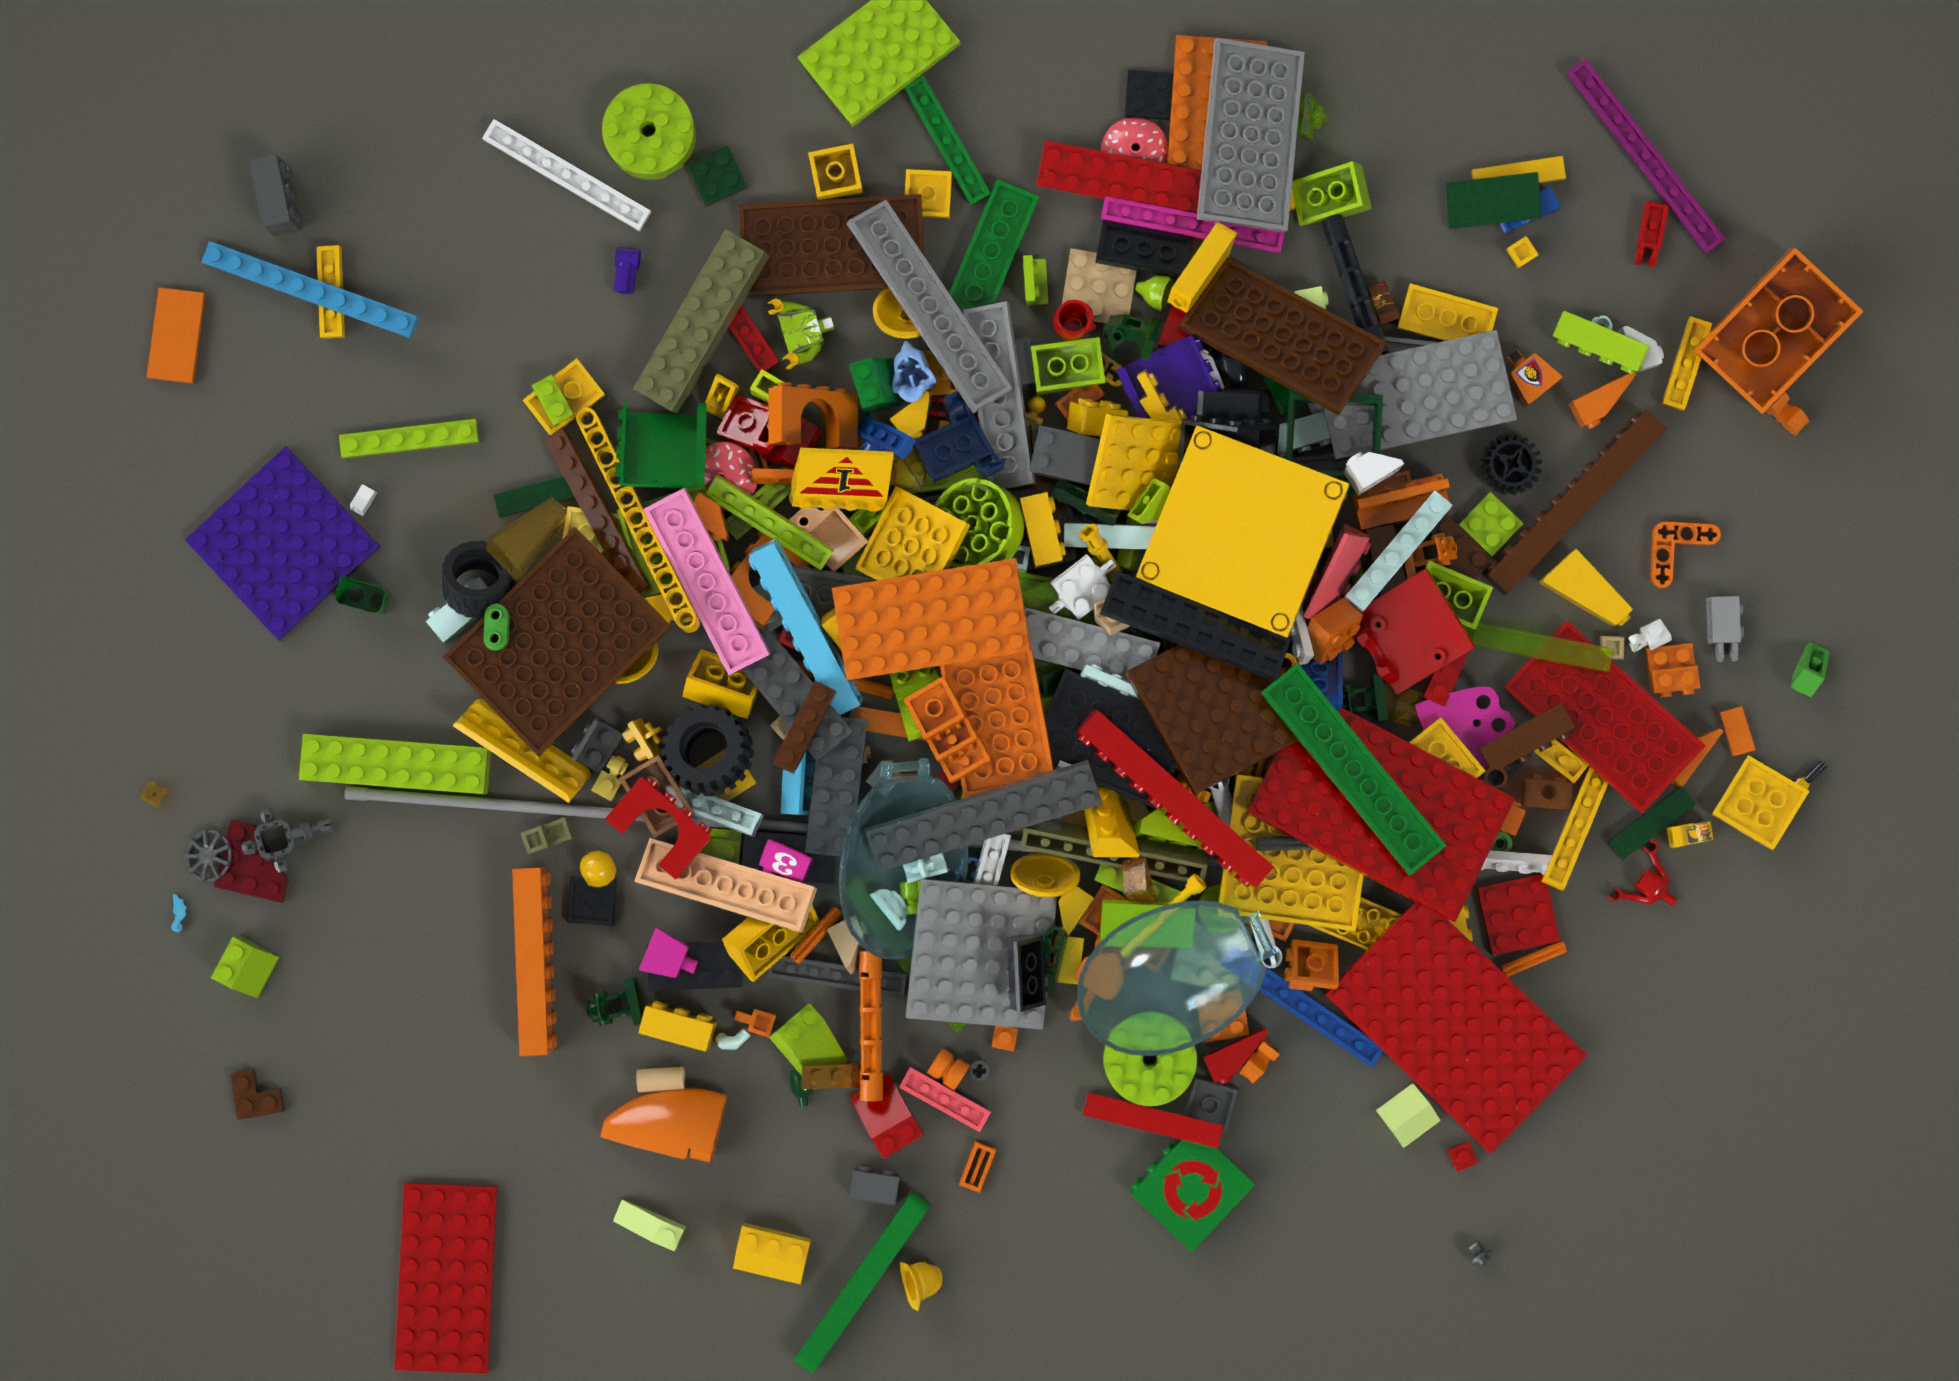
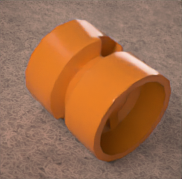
M942 1048L927 1073L936 1079L942 1077L943 1084L955 1090L970 1065L960 1058L954 1060L953 1054Z

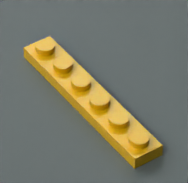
M1590 767L1587 770L1541 881L1561 891L1566 887L1608 786V783Z

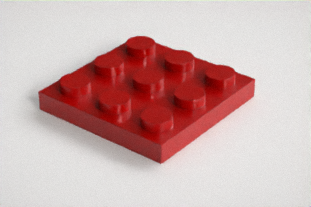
M1543 874L1477 887L1492 956L1560 941L1548 884L1541 882Z

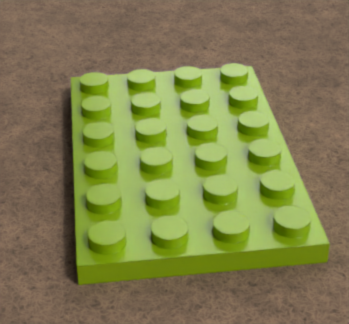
M870 0L797 58L849 124L854 127L961 45V43L927 0Z

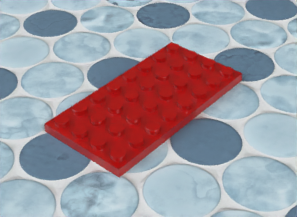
M1568 621L1555 632L1503 687L1534 717L1562 703L1576 727L1572 730L1573 735L1562 742L1641 814L1706 747L1704 743Z
M404 1183L394 1370L472 1374L489 1373L498 1186Z

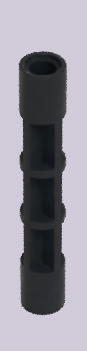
M1343 215L1329 217L1323 220L1321 225L1356 326L1386 341L1361 267L1359 266ZM1387 344L1381 355L1389 353Z

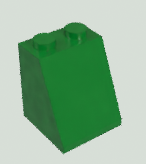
M868 358L849 364L865 416L908 403L900 397L899 393H894L892 390L895 375V358Z

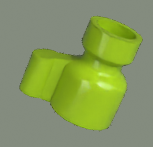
M920 880L910 883L907 881L899 882L901 897L906 901L907 905L905 909L906 915L917 914Z

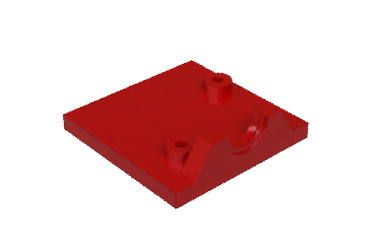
M1425 568L1372 601L1361 613L1363 616L1359 624L1360 629L1356 633V638L1360 645L1365 647L1376 663V671L1383 680L1391 685L1396 695L1476 647L1428 568ZM1376 622L1381 623L1380 628L1376 627ZM1437 653L1441 655L1440 659L1435 657Z

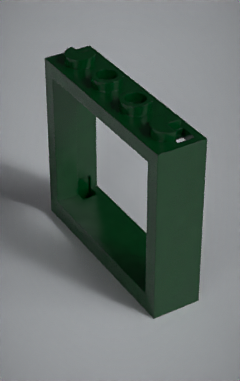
M1290 390L1288 393L1285 459L1291 462L1293 458L1295 404H1317L1293 390ZM1354 393L1347 405L1374 407L1371 452L1380 454L1383 395ZM1312 469L1350 483L1343 471Z

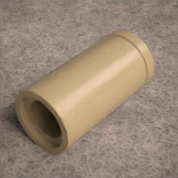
M684 1066L637 1069L638 1093L685 1089Z

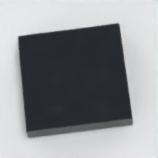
M570 877L567 923L614 926L617 879L612 880L606 886L592 887L586 883L583 877Z

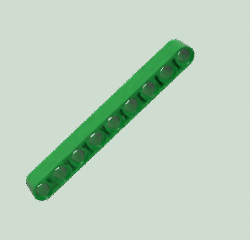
M913 1191L908 1195L793 1360L795 1363L809 1373H814L931 1206L929 1202Z

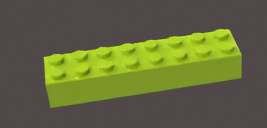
M303 734L299 780L488 794L491 751L481 747Z

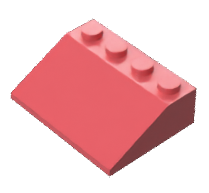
M1344 523L1319 574V579L1314 584L1304 605L1303 617L1311 619L1314 615L1339 601L1341 595H1347L1351 586L1348 581L1351 575L1356 576L1361 566V563L1358 561L1362 554H1367L1372 544L1369 542L1370 536Z

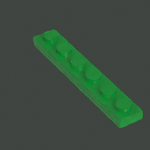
M924 75L912 81L904 90L950 171H952L970 206L991 195L989 189Z

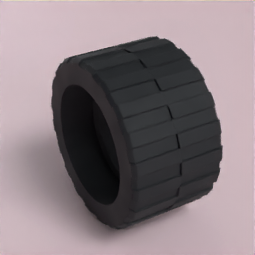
M480 540L461 543L450 550V553L444 558V563L442 564L443 597L447 601L448 606L458 614L468 618H482L485 616L486 609L490 605L497 604L512 589V564L504 550L493 543ZM480 569L494 574L498 581L488 588L474 590L462 586L456 579L467 571Z

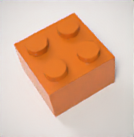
M1344 598L1311 617L1307 629L1314 653L1313 659L1319 665L1327 660H1333L1341 651L1349 650L1355 642L1354 637L1360 629L1359 624L1363 615Z

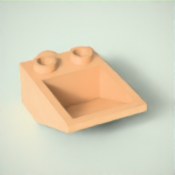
M790 492L789 501L792 504V493ZM817 507L801 508L789 519L834 549L826 563L834 572L868 543L866 538L839 508L824 509L822 511L818 510ZM803 517L808 519L806 526L800 525V519Z

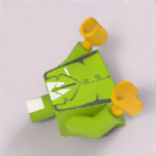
M779 299L768 301V304L771 303L775 306V309L768 311L769 314L773 315L780 312L778 318L789 352L782 360L788 359L791 362L786 368L790 370L795 365L811 361L824 344L822 333L834 330L831 316L817 320L815 310H811L809 306L795 302H781Z

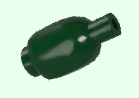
M793 1066V1070L789 1075L791 1090L799 1098V1106L806 1107L808 1106V1096L812 1093L813 1089H802V1076Z

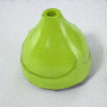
M1154 276L1146 281L1138 282L1135 290L1150 307L1164 311L1169 303L1167 300L1173 287V279L1167 276Z

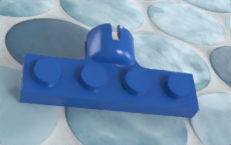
M869 415L865 416L858 427V437L866 441L859 450L893 452L894 456L904 460L912 451L913 445L916 442L911 436Z

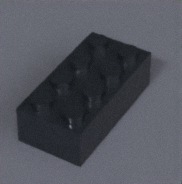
M756 832L755 837L744 834L742 865L762 871L763 867L759 865L768 839H773L806 854L807 835ZM806 854L814 859L804 882L835 884L837 857ZM776 873V876H780V877H783V878L785 877V876H782V875Z
M723 941L684 942L690 946L687 957L699 961L694 974L681 969L679 976L673 978L648 972V991L743 987V971L729 956Z

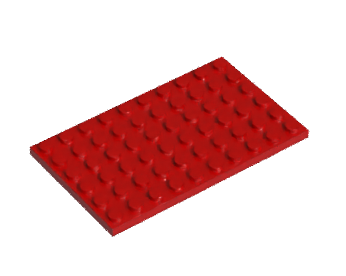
M1344 708L1336 710L1446 844L1441 851L1409 876L1300 741L1275 754L1246 814L1453 922L1457 920L1515 800L1514 797Z
M1413 902L1339 978L1337 990L1328 989L1324 993L1490 1154L1588 1056L1447 918L1416 902Z

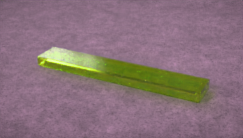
M1478 623L1472 638L1476 647L1609 672L1614 650L1613 648Z

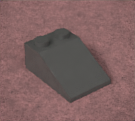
M1039 426L1029 471L1035 475L1090 485L1100 439Z

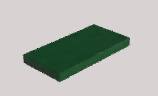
M1538 172L1445 183L1449 229L1542 219Z

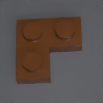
M255 1070L230 1074L237 1120L285 1111L281 1088L258 1092Z

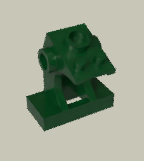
M1126 314L1110 315L1107 324H1104L1103 328L1104 338H1107L1105 350L1109 349V356L1112 357L1117 343L1129 340L1139 346L1141 351L1140 358L1149 361L1161 320L1152 317L1151 322Z
M1379 674L1370 676L1371 687L1352 689V684L1343 685L1342 708L1353 714L1355 712L1374 710L1375 721L1388 720L1384 684ZM1363 693L1364 706L1351 707L1350 694Z
M636 977L624 980L626 988L624 992L607 995V991L593 994V999H589V1005L586 1006L589 1019L592 1018V1022H599V1025L602 1026L613 1023L612 1018L631 1015L634 1026L641 1024L643 1009ZM621 997L623 1011L610 1013L608 1000Z

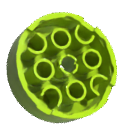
M645 83L623 90L611 101L603 117L602 136L607 151L620 169L639 179L658 180L666 178L678 169L680 170L687 163L695 147L696 127L687 104L676 92L662 85ZM653 128L656 130L652 136H644V132L647 129Z
M978 478L965 479L953 484L944 491L934 505L970 524L950 566L958 568L1012 559L1017 552L1024 534V516L1017 499L1006 489L987 480Z
M1143 1011L1125 1017L1111 1030L1104 1046L1103 1065L1111 1085L1122 1097L1138 1105L1158 1106L1175 1100L1188 1088L1196 1071L1197 1053L1190 1034L1177 1020L1163 1013ZM1153 1052L1156 1055V1060L1153 1064L1144 1063L1143 1056L1145 1053Z

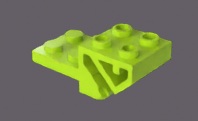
M936 666L890 673L909 741L922 738L923 736L903 699L939 679Z

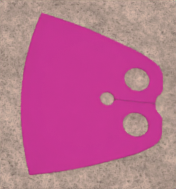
M1486 686L1472 687L1448 693L1450 696L1445 707L1431 700L1415 705L1424 730L1441 717L1485 770L1488 764L1479 748L1512 731L1515 726L1514 719L1510 713L1502 710L1499 706V697L1496 692ZM1481 695H1487L1491 700L1489 707L1486 709H1480L1476 705V700ZM1496 718H1502L1506 722V727L1501 732H1495L1491 727L1492 721ZM1479 719L1481 722L1480 726H1473V721Z

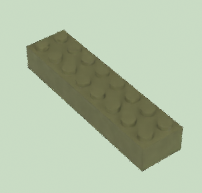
M724 230L633 387L634 390L675 414H679L770 256L765 251L732 232Z

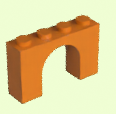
M781 382L778 383V387L769 388V444L786 446L800 444L802 411L806 404L811 402L822 411L825 418L826 449H858V394L849 393V389L844 388L830 391V387L825 386L816 387V389H811V385L806 384L792 387V383Z
M760 531L758 534L760 539L755 545L751 543L744 552L746 557L742 562L737 561L731 569V573H733L731 577L756 626L763 630L776 613V610L773 608L772 603L755 592L749 582V572L752 569L749 562V554L753 549L773 540ZM782 546L791 565L810 568L812 564Z

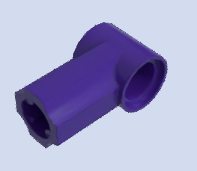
M617 247L615 253L616 274L614 292L634 294L636 271L639 270L641 250Z

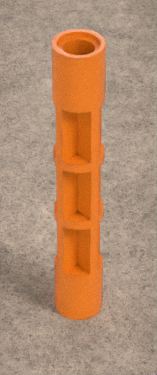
M862 950L859 951V1012L861 1014L860 1100L881 1101L883 1100L881 1044H883V1039H881L882 951Z

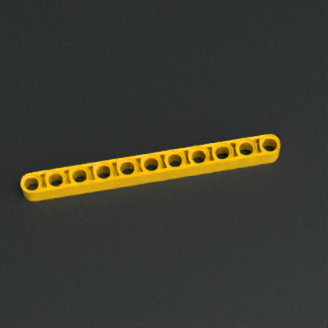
M582 408L577 413V423L676 624L687 633L695 632L700 626V619L643 510L645 507L635 487L620 486V483H613L616 477V463H620V459H616V449L601 418L593 409ZM589 416H593L594 419L592 423L585 425V419ZM603 436V441L600 444H594L596 437ZM607 456H613L610 464H604V459ZM633 495L631 503L623 504L626 496ZM636 516H643L641 523L633 524ZM648 535H652L651 543L643 544V539ZM662 555V562L654 565V557ZM672 575V582L668 585H663L664 577ZM682 595V602L679 605H673L674 597ZM686 616H692L691 624L683 625V619Z

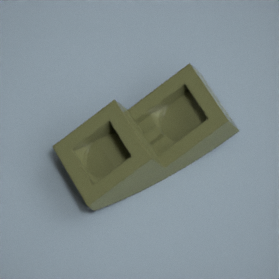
M568 816L520 833L528 855L575 838Z

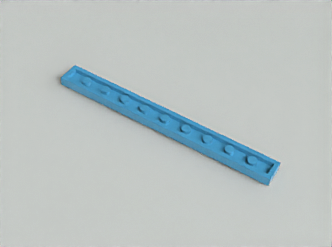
M211 241L208 242L202 259V263L410 339L413 337L420 318Z

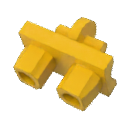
M642 718L627 724L628 728L622 735L628 743L637 740L640 747L634 751V755L639 762L645 759H652L661 754V749L658 745L662 742L658 736L663 731L661 726L654 729L650 722L645 724Z

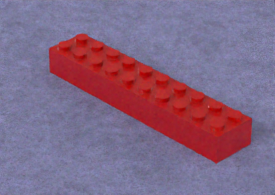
M1094 709L1076 729L1079 733L1077 738L1088 747L1094 746L1097 749L1095 754L1106 763L1108 761L1114 764L1112 769L1124 779L1127 776L1132 780L1130 785L1141 794L1147 793L1149 795L1147 800L1159 810L1161 808L1167 811L1165 816L1172 823L1183 825L1182 831L1194 841L1196 839L1201 841L1200 847L1212 857L1214 855L1219 857L1217 862L1229 872L1233 870L1237 873L1234 878L1247 888L1249 886L1257 888L1273 870L1274 866L1101 712Z

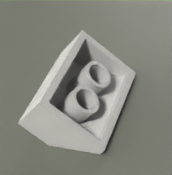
M1359 452L1347 461V467L1343 473L1356 494L1360 495L1398 472L1404 463L1401 459L1372 452L1363 455L1362 452Z

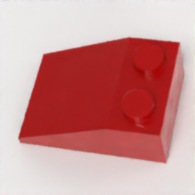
M889 1073L883 1076V1100L861 1101L860 1090L849 1096L883 1159L924 1135L922 1128Z

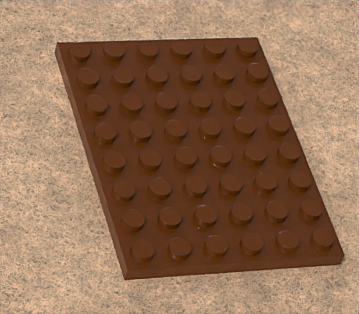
M574 527L497 603L505 606L510 613L508 645L500 651L491 650L485 645L484 616L443 658L528 747L540 757L672 626L604 555ZM495 611L493 618L497 620L500 617V613ZM497 634L493 635V636H492V641H493V643L498 642V640H499L498 635H497Z

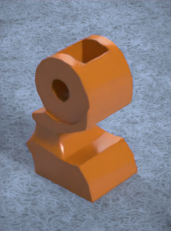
M1784 392L1766 411L1769 415H1773L1776 421L1781 423L1789 433L1796 436L1810 421L1803 410L1787 403L1790 398Z
M1264 1038L1239 1069L1238 1073L1242 1074L1253 1084L1264 1074L1269 1061H1274L1280 1055V1050Z

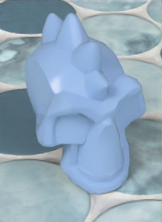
M904 341L901 351L894 359L895 375L892 390L894 393H899L903 400L915 402L922 397L925 390L934 388L936 377L929 368L924 352L916 349L908 341Z

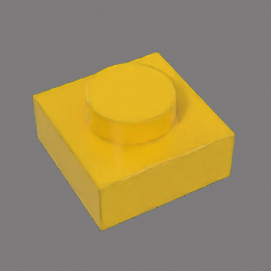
M1527 236L1506 249L1518 269L1539 255Z

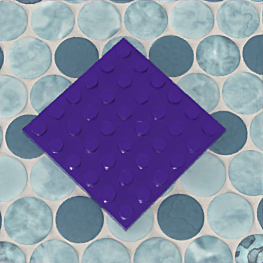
M286 446L185 539L191 548L277 640H281L338 587L340 577L348 578L381 547Z

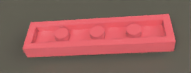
M911 1066L899 1086L904 1091L978 1132L982 1130L991 1113L990 1110Z

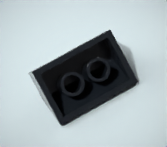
M1019 934L1007 937L1006 951L1008 954L1007 974L1009 976L1008 997L1010 999V1007L1016 1012H1023L1046 1005L1043 935Z

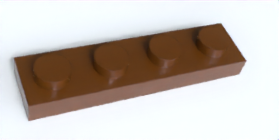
M815 680L772 762L774 765L792 774L796 772L837 693L836 690Z

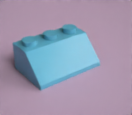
M808 750L794 774L783 769L780 814L810 815L816 759Z

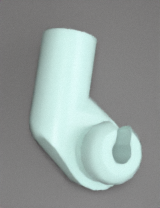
M742 1028L735 1036H727L724 1033H720L716 1036L715 1041L721 1049L736 1050L751 1035L745 1028Z

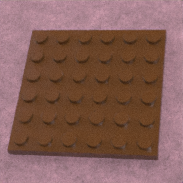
M1177 645L1125 672V676L1193 795L1218 784L1299 741L1260 693L1274 682L1181 645Z

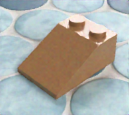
M661 754L619 778L626 792H628L641 776L645 778L650 776L659 784L657 789L663 794L666 791L677 799L675 802L677 806L681 809L685 806L694 814L678 783L665 768L664 759ZM648 809L641 814L654 838L677 825L674 817L662 809Z

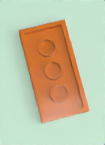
M158 288L147 370L148 379L194 384L206 298L205 293Z

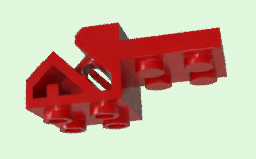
M737 394L716 431L719 438L758 451L762 459L790 469H795L800 447L815 448L822 434L817 426L802 417L800 444L789 446L769 444V405Z

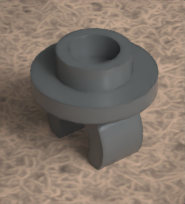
M1476 1242L1468 1247L1475 1257L1471 1261L1473 1266L1478 1264L1480 1267L1490 1260L1488 1256L1491 1253L1490 1249L1483 1252Z

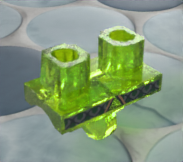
M1306 94L1305 98H1300L1299 113H1303V119L1298 120L1297 135L1303 136L1306 140H1313L1314 128L1321 129L1322 122L1329 121V115L1323 113L1324 106H1317L1318 100L1313 98V94Z

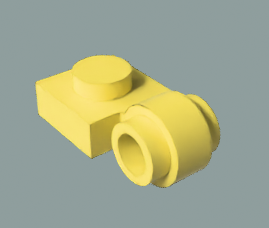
M613 755L607 764L610 773L602 770L591 791L609 801H613L622 785L617 776L619 774L623 776L629 767V764L626 762L627 760L619 755L617 757Z

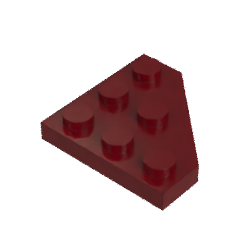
M230 820L226 838L231 845L232 860L227 872L216 880L214 887L283 903L289 880L284 872L278 873L274 866L276 861L268 862L261 858L259 850L255 851L256 854L251 855L243 853L241 845L249 840H252V842L256 841L254 836L257 828L256 825ZM262 839L265 852L272 853L268 845H266L264 840ZM228 850L223 851L221 859L228 861ZM220 863L218 872L221 873L226 865Z

